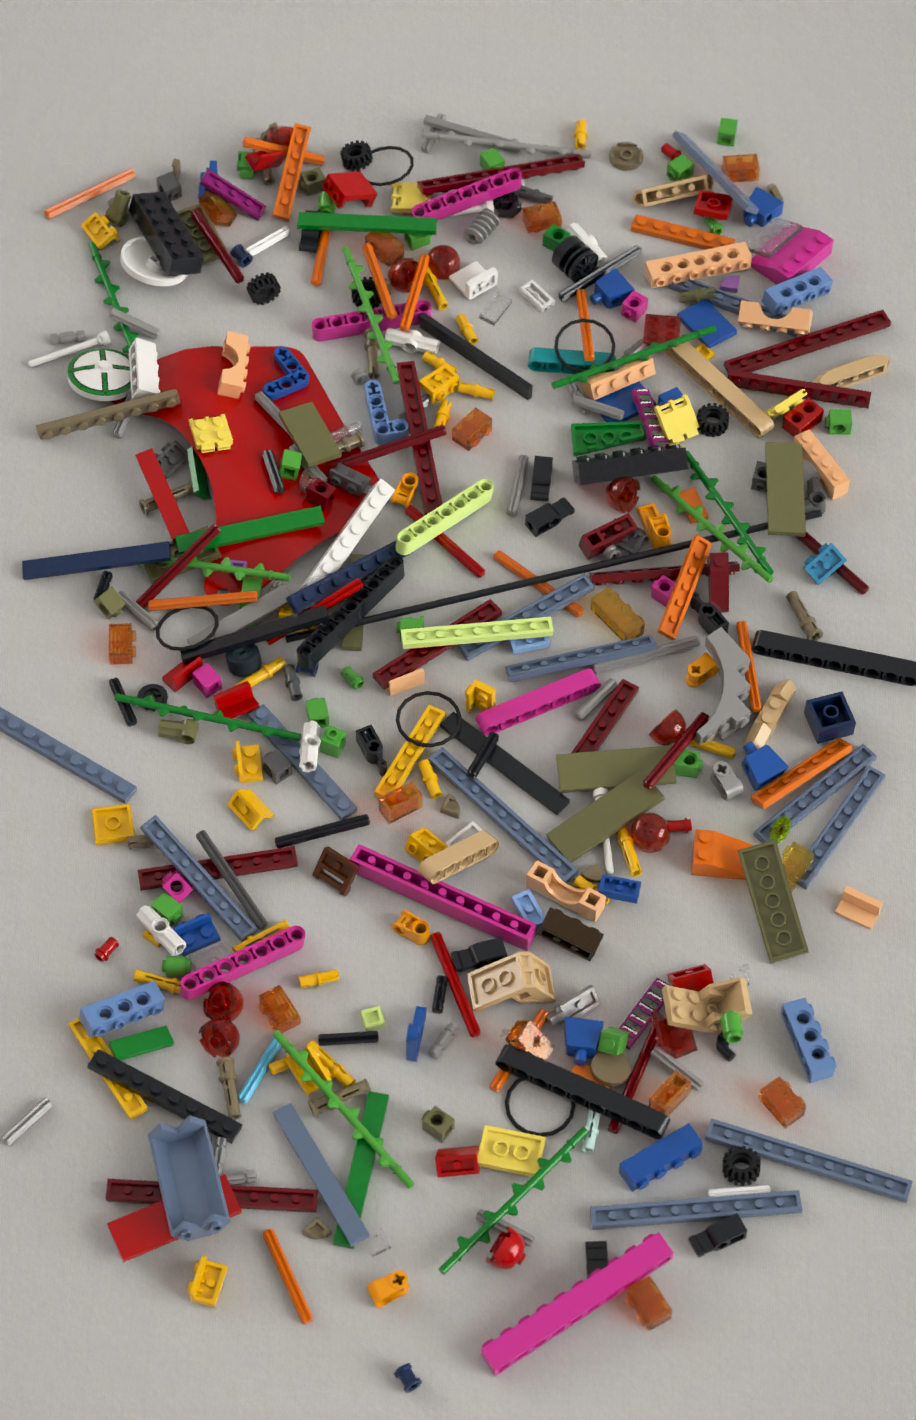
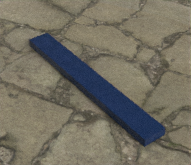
M396 541L285 599L293 613L297 614L317 604L357 578L362 580L372 575L388 558L392 556L404 558L408 555L397 553Z
M166 541L22 561L23 579L30 580L171 561L170 543Z

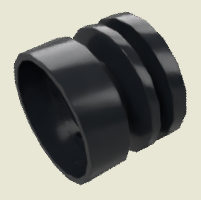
M570 236L563 240L552 255V263L574 283L592 273L599 260L598 255L577 236Z

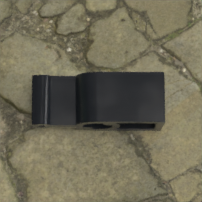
M305 210V212L323 213V212H318V211H308V210ZM302 229L299 251L316 253L321 230Z
M535 456L530 500L549 501L553 457Z
M563 497L553 504L547 503L526 514L525 525L537 537L558 525L563 518L572 515L575 509Z
M694 592L690 601V607L699 614L698 622L708 635L720 627L728 633L729 622L713 604L704 603L699 598V594Z
M371 724L356 730V742L366 760L371 764H376L379 768V774L383 777L387 772V762L383 760V745Z
M502 937L475 943L468 947V949L451 952V957L456 972H462L470 968L479 969L507 957V952Z
M738 1213L710 1225L705 1231L690 1236L688 1241L699 1258L711 1251H719L745 1239L747 1229Z
M607 1241L585 1242L587 1279L590 1278L589 1275L598 1268L602 1270L608 1266Z

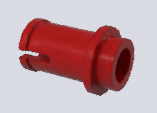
M665 143L661 148V152L668 156L671 161L681 155L680 150L674 149L668 143Z
M687 817L685 820L667 821L668 833L683 831L688 833V831H692L691 819H687Z
M109 937L100 948L95 950L94 956L100 962L107 961L109 955L119 946V942L115 938Z

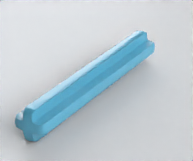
M274 1037L238 1095V1100L244 1104L249 1102L269 1069L268 1065L273 1062L282 1047Z

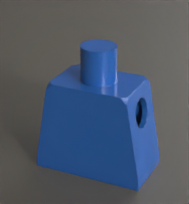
M756 187L749 199L760 210L755 215L744 211L743 216L745 217L744 223L748 227H751L754 223L765 227L782 214L784 202Z
M614 268L595 282L594 294L590 296V300L594 305L602 302L606 308L611 309L622 305L635 289Z
M750 741L743 746L747 756L742 761V766L754 791L783 775L789 767L769 745H764L758 749L753 741Z
M565 1017L564 1038L566 1055L574 1057L575 1065L584 1066L586 1058L593 1059L596 1055L604 1021Z

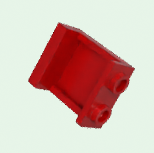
M361 171L328 173L322 185V188L338 209H341L346 201L361 200L366 207H372L378 194Z

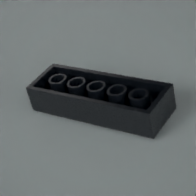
M165 192L132 194L129 212L167 275L177 276L200 273L204 255Z
M673 442L666 443V447L658 445L648 446L647 450L632 448L627 453L619 450L613 451L612 455L605 453L594 454L593 458L578 456L576 457L577 460L572 461L574 482L579 485L687 470L686 447Z

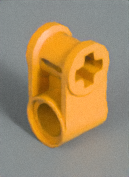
M408 472L402 476L398 487L393 493L391 503L394 504L396 502L405 506V508L411 505L418 485L416 474Z
M664 512L654 517L646 516L647 528L651 533L655 546L660 548L670 545L672 531L666 513Z
M708 653L701 655L699 659L688 666V674L685 681L690 687H698L709 678L715 676L719 669L714 658Z
M402 910L400 918L391 925L395 933L418 945L427 944L430 940L428 922L415 916L410 911Z
M397 1270L368 1284L366 1289L375 1306L383 1307L408 1292V1277L405 1272Z

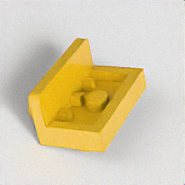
M202 1255L201 1260L197 1261L194 1267V1273L196 1274L194 1281L190 1280L187 1293L190 1295V1301L215 1308L228 1266L208 1261L207 1256Z

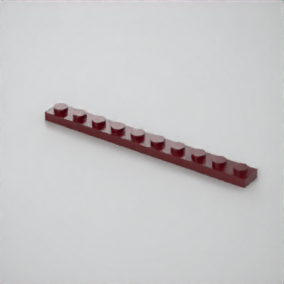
M579 154L417 181V188L422 195H432L438 192L446 193L511 168L519 169L522 173V178L528 179L532 176H545L549 173H562L567 170L575 171L579 168H585V161Z
M880 310L724 361V367L728 373L729 369L750 373L890 327L891 321L885 311Z
M415 361L399 362L396 367L409 435L428 430ZM430 440L412 446L425 515L442 505Z
M107 1180L106 1202L154 1204L163 1200L158 1181ZM230 1185L241 1209L317 1213L318 1190Z

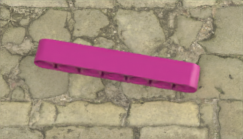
M511 168L417 204L412 208V217L437 218L438 221L485 203L488 200L506 195L520 189L522 173L517 168Z
M417 301L410 326L419 325L420 315L423 313L431 317V303L429 301ZM406 303L394 305L397 317L393 318V320H389L386 317L383 307L372 309L375 315L383 316V319L378 323L381 331H385L388 328H400ZM356 311L313 320L312 337L319 342L362 335L366 329L372 327L367 314Z
M588 668L482 711L476 716L475 720L483 734L488 736L490 732H500L590 695L601 687V683L593 670Z
M292 926L185 975L181 980L180 995L186 1000L195 999L300 950L304 945L305 930L300 926ZM274 945H280V946H282V947H281V948H277V947H275ZM257 953H263L264 956H259ZM240 961H245L247 964H241ZM227 969L229 972H223L222 970ZM208 977V978H211L212 980H209V981H208V980H205V979H203V978ZM186 986H192L193 988L188 989Z

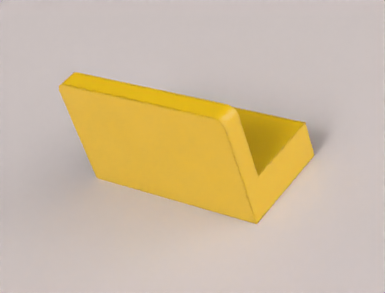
M250 789L236 790L227 803V806L251 831L256 830L263 819L274 816L270 809Z

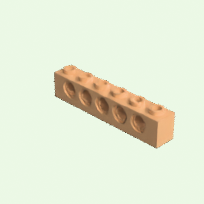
M740 242L646 261L645 276L650 288L662 287L670 283L677 284L689 280L750 269L752 255L746 242Z

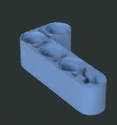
M376 380L367 381L365 383V401L375 443L381 446L407 437L408 423L405 420L389 421L380 383Z

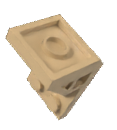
M517 952L467 973L472 1007L476 1012L509 998H513L519 1003H552L556 1001L550 965L531 952Z
M737 977L709 984L699 992L669 985L662 988L667 1023L670 1026L718 1035L722 1032L720 1017L725 1012L735 1011V1013L740 1015L741 1022L753 1015L746 978Z

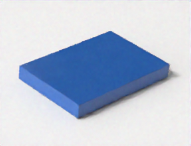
M706 299L677 313V318L691 332L712 325L716 326V332L702 336L699 339L708 349L737 334V329Z
M640 381L594 400L625 411L622 420L600 414L605 422H624L639 415L631 391L634 388L645 389Z

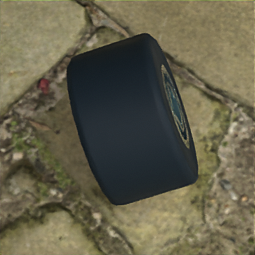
M255 644L226 652L228 668L233 675L239 677L249 676L261 668V656L258 646Z

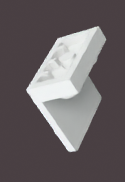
M475 261L450 275L449 280L468 300H471L497 285L498 271L495 267L485 270Z

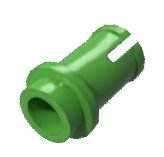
M704 218L710 233L720 235L723 232V226L715 218Z
M350 666L345 667L341 671V675L350 683L351 688L358 690L363 686V677L358 676Z

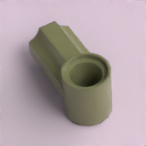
M116 190L112 206L105 213L107 219L119 227L124 226L128 220L126 211L131 198L128 191Z
M184 719L182 722L161 720L158 736L178 739L184 744L195 743L199 724L192 719Z

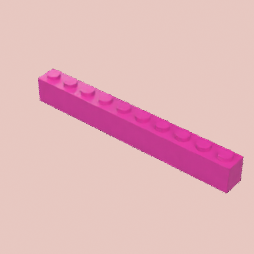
M358 844L349 859L360 866L357 875L496 938L502 937L503 941L520 949L528 951L536 937L537 924L442 881L431 884L417 870Z
M659 1232L655 1235L649 1234L642 1240L643 1243L637 1247L635 1245L629 1247L625 1251V1255L620 1258L614 1257L607 1263L608 1266L602 1270L600 1268L594 1270L589 1275L590 1278L585 1281L579 1280L567 1293H559L555 1296V1301L548 1305L547 1303L541 1305L532 1316H524L515 1327L504 1329L500 1333L501 1336L497 1339L486 1341L482 1345L481 1356L493 1374L497 1376L671 1261L674 1252Z

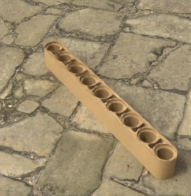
M669 328L656 336L655 341L661 344L681 337V335L673 328ZM689 342L663 350L754 436L761 438L774 429L773 420Z

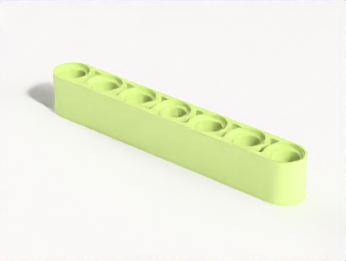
M488 479L478 481L400 531L396 541L397 553L400 555L412 553L489 503L492 499L494 483Z

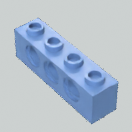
M819 267L765 289L762 303L773 315L784 313L788 309L798 307L805 302L830 293L833 280L822 267Z
M154 980L81 1008L79 1020L89 1038L99 1037L113 1029H121L131 1022H139L147 1016L159 1014L164 1010L165 998Z
M806 998L782 1004L781 1016L809 1082L813 1083L833 1077L834 1070L837 1067L836 1061L828 1052V1042L822 1038L821 1026L814 1019L812 1005L808 1004ZM798 1021H805L806 1024H801ZM805 1038H811L814 1041H807ZM814 1055L820 1056L821 1059H816V1058H814L813 1056H814Z

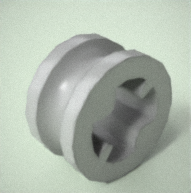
M358 368L351 374L356 385H363L369 380V375L364 368Z
M611 545L604 550L602 556L609 560L620 557L621 552L617 550L615 545Z

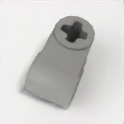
M719 761L714 764L711 781L724 800L744 792L742 782L732 771L728 763Z

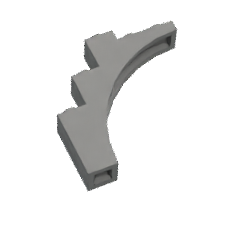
M722 627L708 635L705 642V647L713 656L720 672L722 698L716 712L696 733L695 741L699 746L704 742L709 743L717 733L725 732L729 726L735 731L739 727H745L750 721L751 711L742 702L749 696L751 686L742 676L749 669L750 658Z

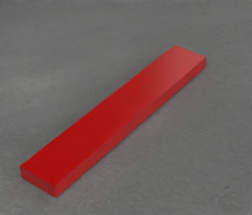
M151 448L135 454L174 543L176 542L175 536L190 532L156 455Z

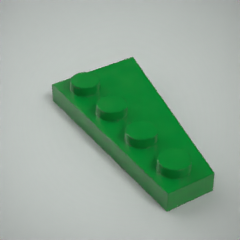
M642 421L571 424L573 457L644 440L645 435Z

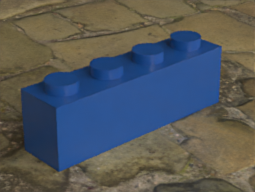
M688 1123L621 1162L619 1174L632 1192L636 1189L641 1190L653 1179L656 1178L658 1180L665 1176L667 1171L672 1168L677 1169L681 1167L684 1161L689 1158L694 1159L698 1157L702 1151L703 1141Z

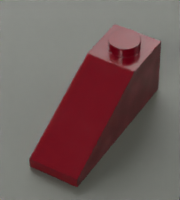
M627 513L582 535L578 546L587 560L602 554L607 547L615 545L636 531L638 526L630 514Z
M728 552L709 553L707 556L709 603L713 604L719 612H729Z

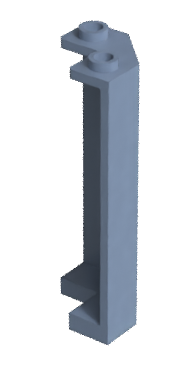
M189 1115L178 1127L160 1122L148 1134L171 1237L191 1241L218 1234L230 1222V1217L206 1120Z

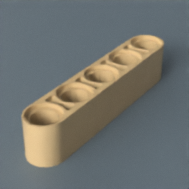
M482 830L424 859L419 864L417 871L431 884H436L491 856L499 848L500 842L486 830Z

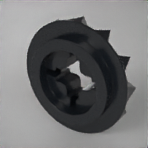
M513 191L492 200L493 205L498 210L499 208L509 209L514 201H518V195Z
M149 684L142 687L138 692L137 698L144 699L153 693L155 702L167 704L168 693L161 685ZM143 707L146 711L153 710L155 712V709Z

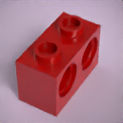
M808 397L796 405L792 411L785 413L782 428L793 437L809 429L811 430L822 422L824 409Z

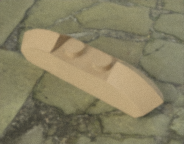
M709 174L643 188L635 191L632 201L641 208L698 195L700 190L711 192L714 180Z
M884 355L862 357L851 363L824 371L815 378L813 383L846 388L885 374L891 357Z
M791 679L780 681L774 687L751 727L744 745L750 741H753L758 749L767 745L797 690Z

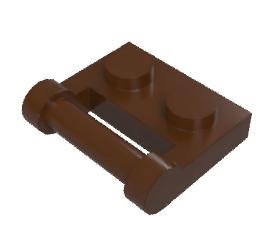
M327 846L324 847L312 876L316 879L320 878L337 889L339 894L345 897L351 890V884L360 866ZM324 869L344 881L343 884L326 874Z

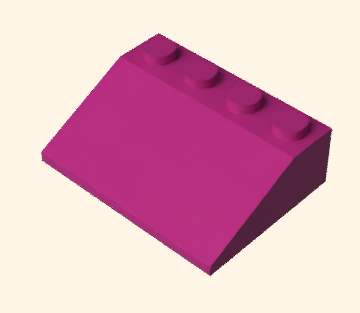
M791 224L751 259V267L777 285L813 270L832 253L834 240L820 230Z

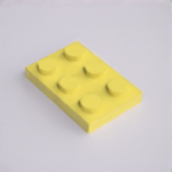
M485 1125L478 1153L479 1167L532 1177L540 1169L537 1160L543 1156L546 1137Z

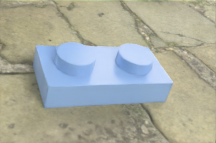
M548 637L509 640L513 654L550 647Z
M530 889L511 896V901L520 917L537 924V928H540L545 916Z

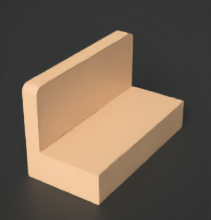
M418 668L411 673L389 681V687L386 688L389 695L393 696L425 683L424 669Z
M846 886L835 913L870 930L881 912L883 902Z

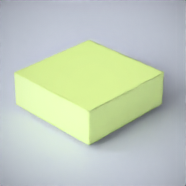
M380 1006L360 1011L366 1031L385 1026Z

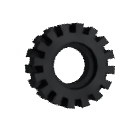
M356 140V143H353L352 141L350 145L348 143L345 144L346 147H342L340 151L343 166L347 170L355 171L357 169V171H360V168L365 169V166H369L372 163L373 156L370 145L367 142L361 141L359 143V140Z
M266 272L265 275L260 273L261 276L257 274L256 278L250 279L251 282L247 284V292L253 303L257 305H264L265 302L268 304L270 300L274 301V297H278V293L281 292V287L275 275L269 274V272Z
M363 277L361 281L364 289L374 293L369 299L372 309L374 306L378 307L379 303L381 304V300L374 280H372V277H369V279ZM352 289V302L355 303L356 307L361 306L363 303L358 290Z
M707 403V407L704 404L702 409L699 408L697 412V421L700 426L697 429L698 431L701 430V434L706 433L707 437H709V434H712V437H715V434L721 436V433L724 434L728 429L729 412H727L726 408L722 409V405L716 406L717 403H713V406H711V403ZM713 417L718 419L719 422L711 423L706 419Z
M735 1146V1150L730 1148L724 1154L722 1172L725 1179L728 1178V1182L734 1181V1185H738L739 1182L741 1186H745V1182L750 1185L752 1181L755 1182L757 1180V1177L759 1178L760 1156H757L758 1153L756 1151L752 1153V1148L750 1147L748 1150H745L746 1146H742V1149ZM745 1163L750 1167L746 1169H738L734 1166V1164Z

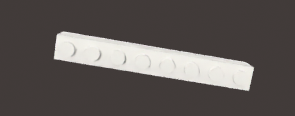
M380 479L370 489L298 591L339 570L395 491L394 488Z

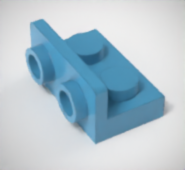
M825 543L818 549L819 553L815 557L811 555L804 561L806 564L803 566L804 570L809 573L818 585L847 561L833 543L829 545Z

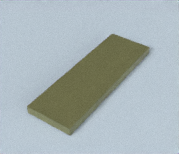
M766 442L768 535L805 537L802 444Z
M672 745L556 754L560 793L592 791L599 787L613 789L640 770L648 776ZM674 763L656 785L676 784Z
M640 770L551 830L546 836L558 852L572 863L665 800V797L656 786L651 790L643 787V781L647 775Z
M776 839L737 850L770 964L809 953Z

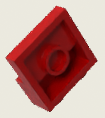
M700 190L693 214L727 221L731 213L733 198L730 195Z

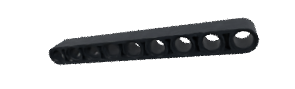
M400 556L388 558L363 583V588L348 597L329 616L330 621L322 623L298 646L296 652L298 665L301 669L308 670L313 668L404 578L403 558Z
M765 630L756 631L752 651L758 655L907 686L916 685L915 661Z
M505 1044L495 1062L497 1067L503 1071L652 1138L661 1139L671 1121L666 1114L513 1045Z

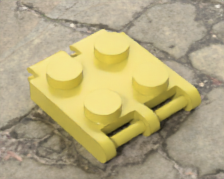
M417 183L392 184L393 194L391 195L393 204L390 211L392 213H412V208L415 205L432 199V195H422L417 188Z
M802 389L769 408L765 413L774 419L803 402L802 398L807 395V392L803 394L802 392L805 389Z
M687 394L674 401L669 400L667 404L662 406L657 405L654 407L662 431L671 443L676 442L677 444L699 434L697 428L700 426Z
M221 414L219 417L209 418V416H206L204 419L188 420L197 450L201 449L202 453L215 451V447H217L218 451L231 449L233 438L225 414Z

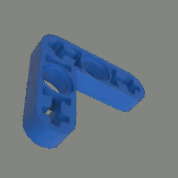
M286 347L276 348L274 351V361L286 376L264 385L263 393L271 401L303 389L309 384L308 372ZM293 365V366H295L296 368H295V369H288L287 366ZM287 383L290 387L285 388L282 384Z
M416 1006L413 1024L409 1023L406 1036V1060L417 1062L427 1007Z

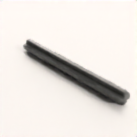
M206 831L198 832L196 834L197 840L257 928L260 930L266 927V919Z

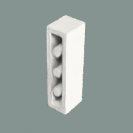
M135 338L129 348L132 400L160 393L158 387L160 378L158 377L159 365L157 364L158 352L156 351V344L139 338Z

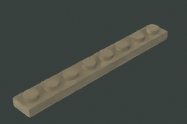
M177 389L42 423L36 425V430L41 440L51 439L55 436L67 435L74 431L86 430L89 427L102 426L112 421H121L124 418L136 417L147 412H156L166 407H174L181 404Z

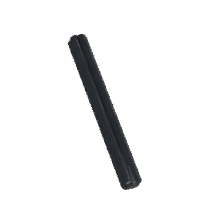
M367 814L279 836L275 838V845L277 848H283L367 826L370 824V819Z

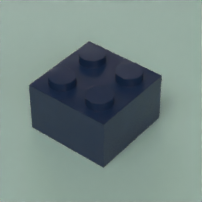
M843 691L806 700L804 714L817 744L854 734L856 721Z

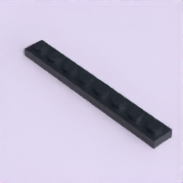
M99 1049L88 1063L87 1068L183 1119L190 1115L206 1120L208 1132L217 1137L226 1138L227 1142L231 1144L242 1129L243 1124Z

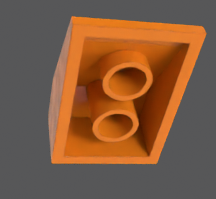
M695 829L691 875L746 880L737 850L751 847L753 844L717 831Z

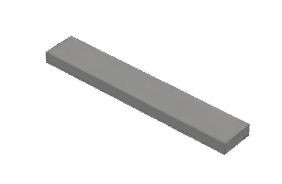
M285 584L258 598L257 602H251L218 621L219 626L211 639L248 628L288 605L285 598L292 594ZM215 623L188 638L187 642L189 645H194L204 640L212 632Z

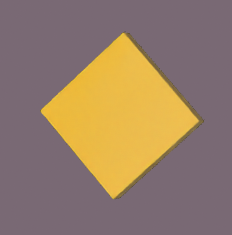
M130 804L91 809L96 846L128 841L127 837L134 836Z

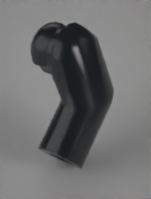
M514 201L509 209L499 208L498 217L514 218L522 210L521 202Z
M723 1033L718 1034L716 1049L730 1062L736 1054L729 1048V1043L726 1042Z

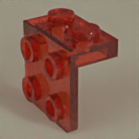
M645 314L643 343L645 345H651L652 342L661 344L678 338L680 335L681 317Z
M656 1009L651 1011L652 1017L650 1020L657 1032L655 1036L656 1042L659 1047L665 1049L667 1054L677 1059L697 1051L692 1030L670 1026L667 1023V1019Z

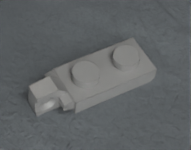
M589 985L554 1007V1011L549 1013L546 1018L548 1024L552 1026L559 1022L563 1024L565 1023V1017L578 1018L600 1005V1000L594 986Z

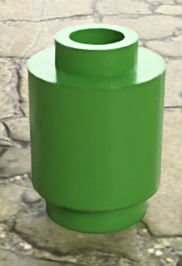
M323 191L318 197V212L335 213L334 202Z
M167 956L166 960H162V972H166V976H185L191 973V958H186V956Z
M735 1011L725 1012L720 1017L723 1037L728 1043L741 1041L743 1028L740 1015L735 1013Z

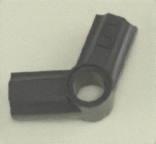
M812 477L807 481L809 498L805 499V513L821 510L823 514L826 509L823 480L818 477Z

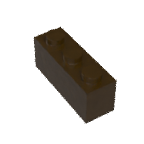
M551 907L537 932V935L588 961H591L604 936L598 929L589 927L579 919L571 918L561 910Z

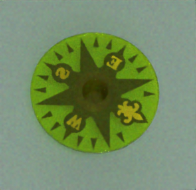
M780 817L774 823L770 832L771 840L776 839V842L780 843L786 838L791 828L789 817Z

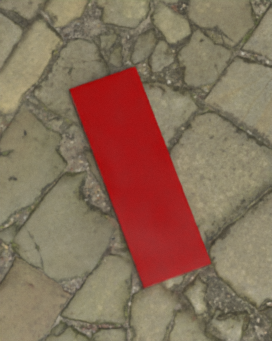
M224 1174L219 1177L229 1217L231 1218L242 1213ZM163 1200L107 1223L123 1262L178 1240V1238L171 1237Z

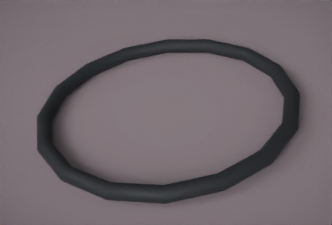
M384 146L371 150L372 154L381 150H400L410 158V167L405 174L395 180L382 183L369 180L368 182L374 186H386L403 180L414 167V158L410 152L396 146Z
M582 318L570 321L560 329L555 337L554 349L558 360L566 368L577 373L585 371L568 365L561 358L558 350L559 338L563 331L571 325L581 322L594 323L607 332L612 348L611 354L605 363L611 361L615 353L613 335L604 324L596 320Z
M206 606L192 607L210 612L215 619V626L204 640L190 646L175 647L163 642L160 638V628L163 622L171 615L190 608L174 609L160 620L156 628V639L162 646L170 650L185 651L197 648L215 635L219 626L218 616L213 609Z
M431 691L415 693L405 699L397 709L396 715L398 731L407 741L417 746L430 748L444 745L452 740L460 730L462 720L459 707L451 698L442 693ZM424 695L439 696L449 701L455 708L458 716L456 729L448 738L431 744L417 742L409 738L402 730L399 721L401 710L407 702L415 697Z
M519 1078L512 1084L507 1091L505 1099L506 1114L514 1127L523 1133L543 1137L551 1136L565 1129L573 1119L576 1104L571 1101L570 1115L562 1126L553 1131L543 1133L526 1130L514 1120L509 1107L511 1092L524 1080Z

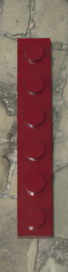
M622 679L571 753L598 751L638 693L639 687Z

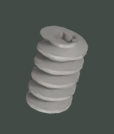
M483 209L464 230L465 239L471 244H482L484 239H487L488 235L499 225L498 217L490 209Z

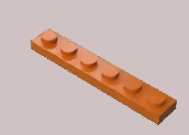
M294 123L272 215L274 218L286 221L290 219L311 131L309 126Z
M637 214L631 225L632 232L704 250L735 244L734 238Z
M699 535L693 536L657 630L658 633L672 641L677 637L712 546L711 542Z
M837 738L751 795L752 802L762 809H766L853 751L851 744L841 738Z

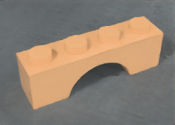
M741 300L738 322L745 328L759 326V329L766 331L774 328L777 329V332L787 333V330L794 331V334L805 335V333H810L813 311L811 309L793 307L787 316L780 319H771L764 315L759 303Z
M227 331L222 356L227 358L234 367L223 369L218 385L217 394L239 399L240 393L245 391L246 382H243V380L247 376L248 369H245V367H247L249 356H246V354L250 350L247 335Z
M649 356L647 361L638 359L626 363L625 366L618 370L601 372L588 377L586 383L582 382L584 394L593 400H597L655 375L653 358Z
M809 429L794 436L793 443L802 444L803 461H809L816 468L820 479L823 480L824 490L829 497L834 500L848 493L850 479Z
M536 860L527 874L526 887L594 923L605 908V895L589 887L587 889H577L568 885L559 878L553 868Z

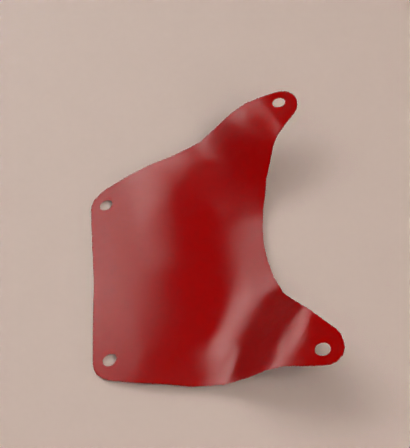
M223 346L184 349L157 360L159 365L158 377L160 380L158 387L160 393L177 389L181 404L143 414L161 418L178 429L200 457L213 489L216 512L215 525L218 527L316 507L306 501V489L315 479L301 464L297 480L293 481L282 478L285 487L284 493L276 494L262 456L264 450H272L278 469H280L284 449L289 450V447L294 444L290 435L255 400V394L260 391L263 392L264 385L286 376L274 361L275 349L284 346L250 347L249 353L246 354V356H249L248 365L245 367V369H248L247 376L243 380V382H246L244 393H240L239 399L217 394L223 369L234 367L227 358L222 356ZM286 347L308 372L309 384L303 389L272 402L281 411L313 402L336 443L342 437H350L351 434L340 419L305 356L297 349ZM293 365L287 366L288 369H295V368H296V367L293 366ZM287 383L282 384L285 388L290 387ZM126 397L110 402L114 404L125 402ZM221 414H225L233 438L231 449L218 451L217 447H215V451L202 453L201 449L197 450L188 420L204 419L206 416H209V418L219 417ZM359 447L351 449V452H342V457L316 466L329 478L330 469H335L339 463L343 464V458L362 451ZM368 461L349 467L370 477L371 483L369 485L374 486L379 481ZM334 486L336 487L334 501L325 511L322 510L325 525L218 547L221 558L210 563L220 564L225 557H228L230 560L248 561L247 568L254 569L259 563H262L264 570L282 573L302 554L339 533L367 494L363 492L358 497L338 486ZM213 571L209 577L205 578L204 590L206 595L217 594V591L221 588L227 589L230 593L241 592L243 580L237 581L232 573ZM262 578V588L274 579Z

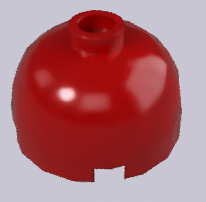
M510 1226L505 1227L508 1231L506 1233L502 1231L489 1251L491 1253L494 1252L491 1259L489 1257L486 1258L488 1264L498 1269L507 1270L514 1267L516 1263L520 1265L526 1256L523 1253L525 1242L522 1235Z

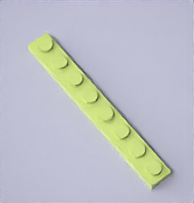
M551 617L402 629L401 640L403 649L548 637L553 636L554 630Z

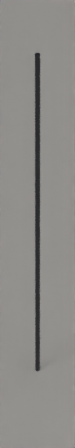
M821 510L805 513V521L822 517ZM768 522L750 526L746 531L747 534L768 530ZM736 530L723 532L729 539L740 536ZM714 535L702 537L711 543L719 541ZM692 540L362 618L354 627L688 549ZM316 629L286 635V643L307 639Z

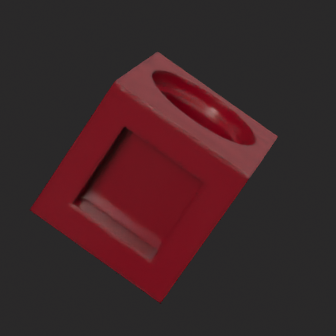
M317 478L306 489V501L316 507L321 506V509L325 511L334 501L336 487Z

